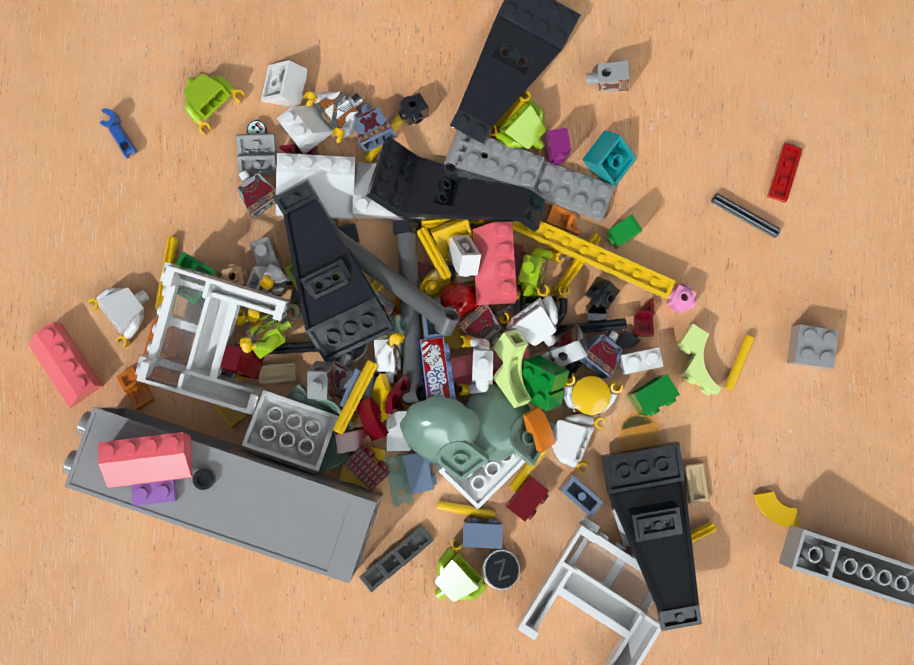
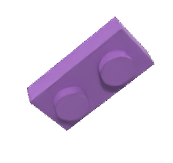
M176 480L131 485L133 506L177 500Z

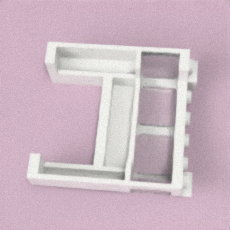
M165 262L160 281H163L162 285H164L162 292L164 299L157 310L159 318L158 322L154 323L152 333H154L153 340L149 342L147 352L139 357L135 372L138 375L136 381L254 415L261 394L266 388L221 375L223 369L220 368L224 351L226 345H230L240 306L271 314L273 319L281 321L287 316L286 310L288 305L286 304L289 303V299Z
M583 516L517 622V629L535 640L539 634L538 626L556 597L560 595L621 635L603 665H640L661 632L657 608L634 554L630 555L625 552L626 547L618 542L615 545L609 542L610 537L601 531L597 534L600 526Z

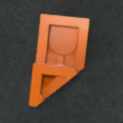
M554 204L550 206L544 221L545 223L576 235L581 233L576 225L574 213L571 214L570 211Z

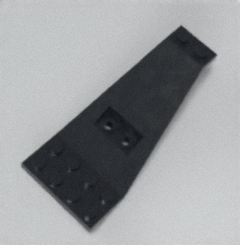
M504 0L450 126L485 144L493 126L564 49L581 14L555 0ZM505 49H509L510 51L508 56H504L503 51ZM521 58L526 59V63L524 65H521L519 63Z
M389 136L384 140L366 193V197L398 217L520 222L533 232L540 227L545 202L542 197L530 189L419 157Z
M307 179L274 196L273 199L284 216L305 331L325 363L394 331V324L310 181ZM333 274H338L340 278H335ZM320 282L323 286L319 287L316 283Z

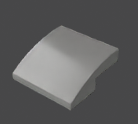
M275 133L237 134L239 174L244 170H248L251 175L257 173L276 174L277 151Z

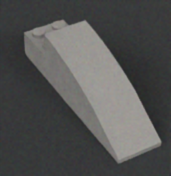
M790 525L780 556V564L914 608L913 565Z

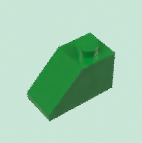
M632 214L609 229L606 233L608 235L606 239L611 246L614 245L615 249L636 238L642 232V229Z

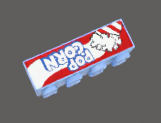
M444 337L420 340L427 398L443 396L456 399L448 343L444 344Z

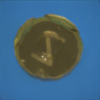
M633 415L622 423L619 436L626 449L632 450L656 445L659 431L651 418L645 415Z

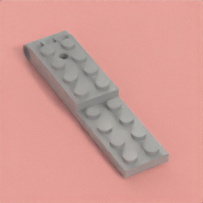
M456 130L444 161L445 165L530 189L547 203L600 222L603 221L614 189V185L544 161L545 157L520 148L507 147L503 142L489 137L485 144H482Z

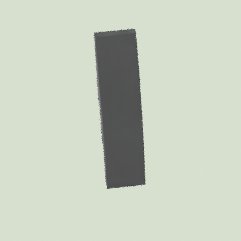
M421 525L359 576L360 580L372 593L384 581L389 579L434 541L433 538Z

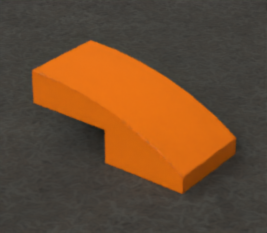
M132 366L116 377L123 391L128 393L135 409L140 411L156 400L146 383L136 381L138 375L135 374L136 368Z
M536 406L523 415L527 432L533 434L537 451L544 452L556 443L550 424L540 407Z

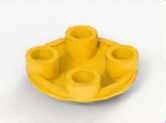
M584 377L578 380L573 387L572 400L575 408L584 414H599L610 403V389L606 382L598 377Z

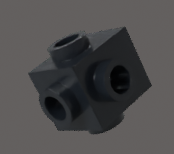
M419 92L413 96L403 98L400 101L398 113L402 121L405 120L408 126L412 124H419L423 119L429 117V107Z
M597 276L585 296L591 300L589 303L595 308L599 309L602 307L608 310L620 290L611 281Z

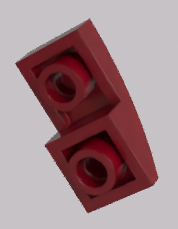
M372 397L360 400L357 406L358 414L370 439L374 441L386 437L389 431L379 419L382 411Z

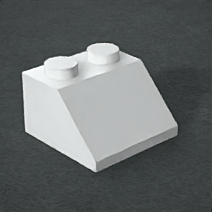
M290 60L268 65L261 101L287 107L300 105L303 99V89L307 81L308 69Z
M313 105L294 106L277 117L281 126L303 154L309 152L333 132L332 128Z

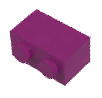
M566 127L549 130L545 138L548 162L555 165L563 164L571 152L568 129Z

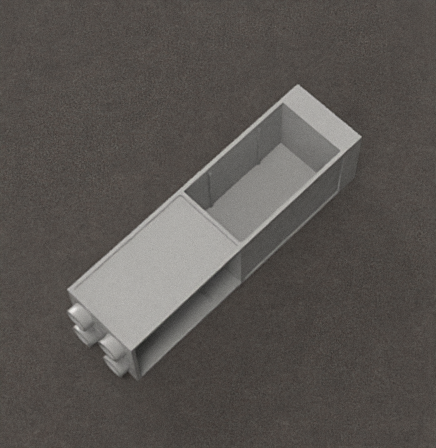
M93 407L92 412L87 411L81 417L77 433L82 435L78 450H72L64 462L63 473L68 474L64 487L348 584L357 572L383 494L324 474L315 475L244 451L241 446L126 407ZM184 432L191 436L193 475L196 471L207 468L214 472L216 478L214 485L207 490L197 489L193 484V477L176 479V501L133 506L131 485L107 487L98 464V442Z

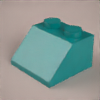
M604 130L582 161L591 172L606 183L614 185L615 188L637 158L621 135Z

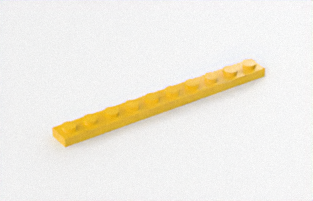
M492 221V222H509V221ZM542 221L540 222L539 229L535 232L520 222H512L514 232L664 299L669 298L676 282Z

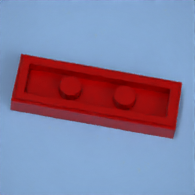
M787 143L782 145L768 191V198L784 203L787 202L803 148Z

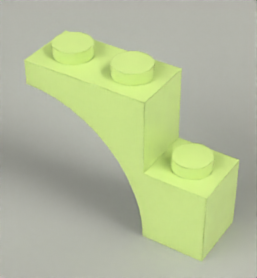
M695 324L688 325L677 342L683 353L687 355L692 354L680 374L684 376L683 379L689 384L694 385L695 383L701 387L699 390L708 396L710 394L717 395L721 387L709 376L704 363V347L710 334Z
M518 329L504 332L493 346V349L503 361L493 379L514 408L528 404L531 400L523 382L521 369L523 354L528 343Z

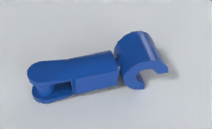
M102 109V112L109 116L110 120H102L99 123L109 128V132L123 155L129 159L131 154L138 153L136 147L120 125V116L110 109ZM128 143L129 147L125 149L124 145Z

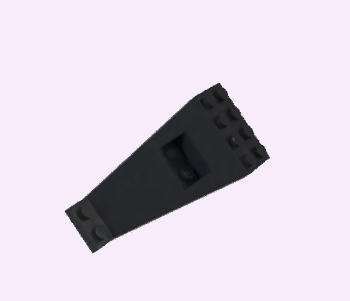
M676 441L601 455L607 493L657 608L661 631L702 624L680 443ZM669 519V522L664 524V520ZM645 523H650L648 527H644Z

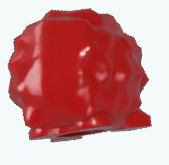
M457 282L449 283L440 292L441 305L445 308L453 305L455 311L461 317L466 312H470L480 306L476 305L475 286L470 287L469 285Z

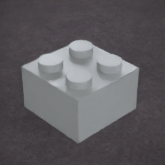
M801 324L792 326L787 364L822 370L834 369L839 331Z

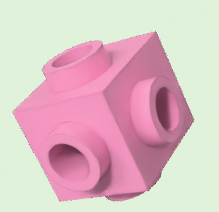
M677 285L672 289L666 305L670 306L675 312H686L694 307L697 301L695 299L697 293L692 291L693 288L688 285ZM681 295L686 297L684 301L681 299Z

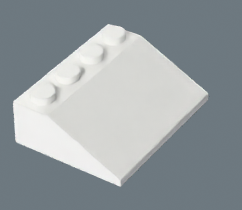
M277 153L276 195L308 179L331 218L353 219L355 157ZM276 204V216H283Z
M358 162L353 194L352 214L354 218L390 221L412 219L420 222L423 219H428L398 217L366 197L377 163Z
M263 390L243 440L242 450L317 475L338 416Z
M516 453L501 461L494 462L489 460L462 481L440 464L434 465L459 492L479 509L525 461Z

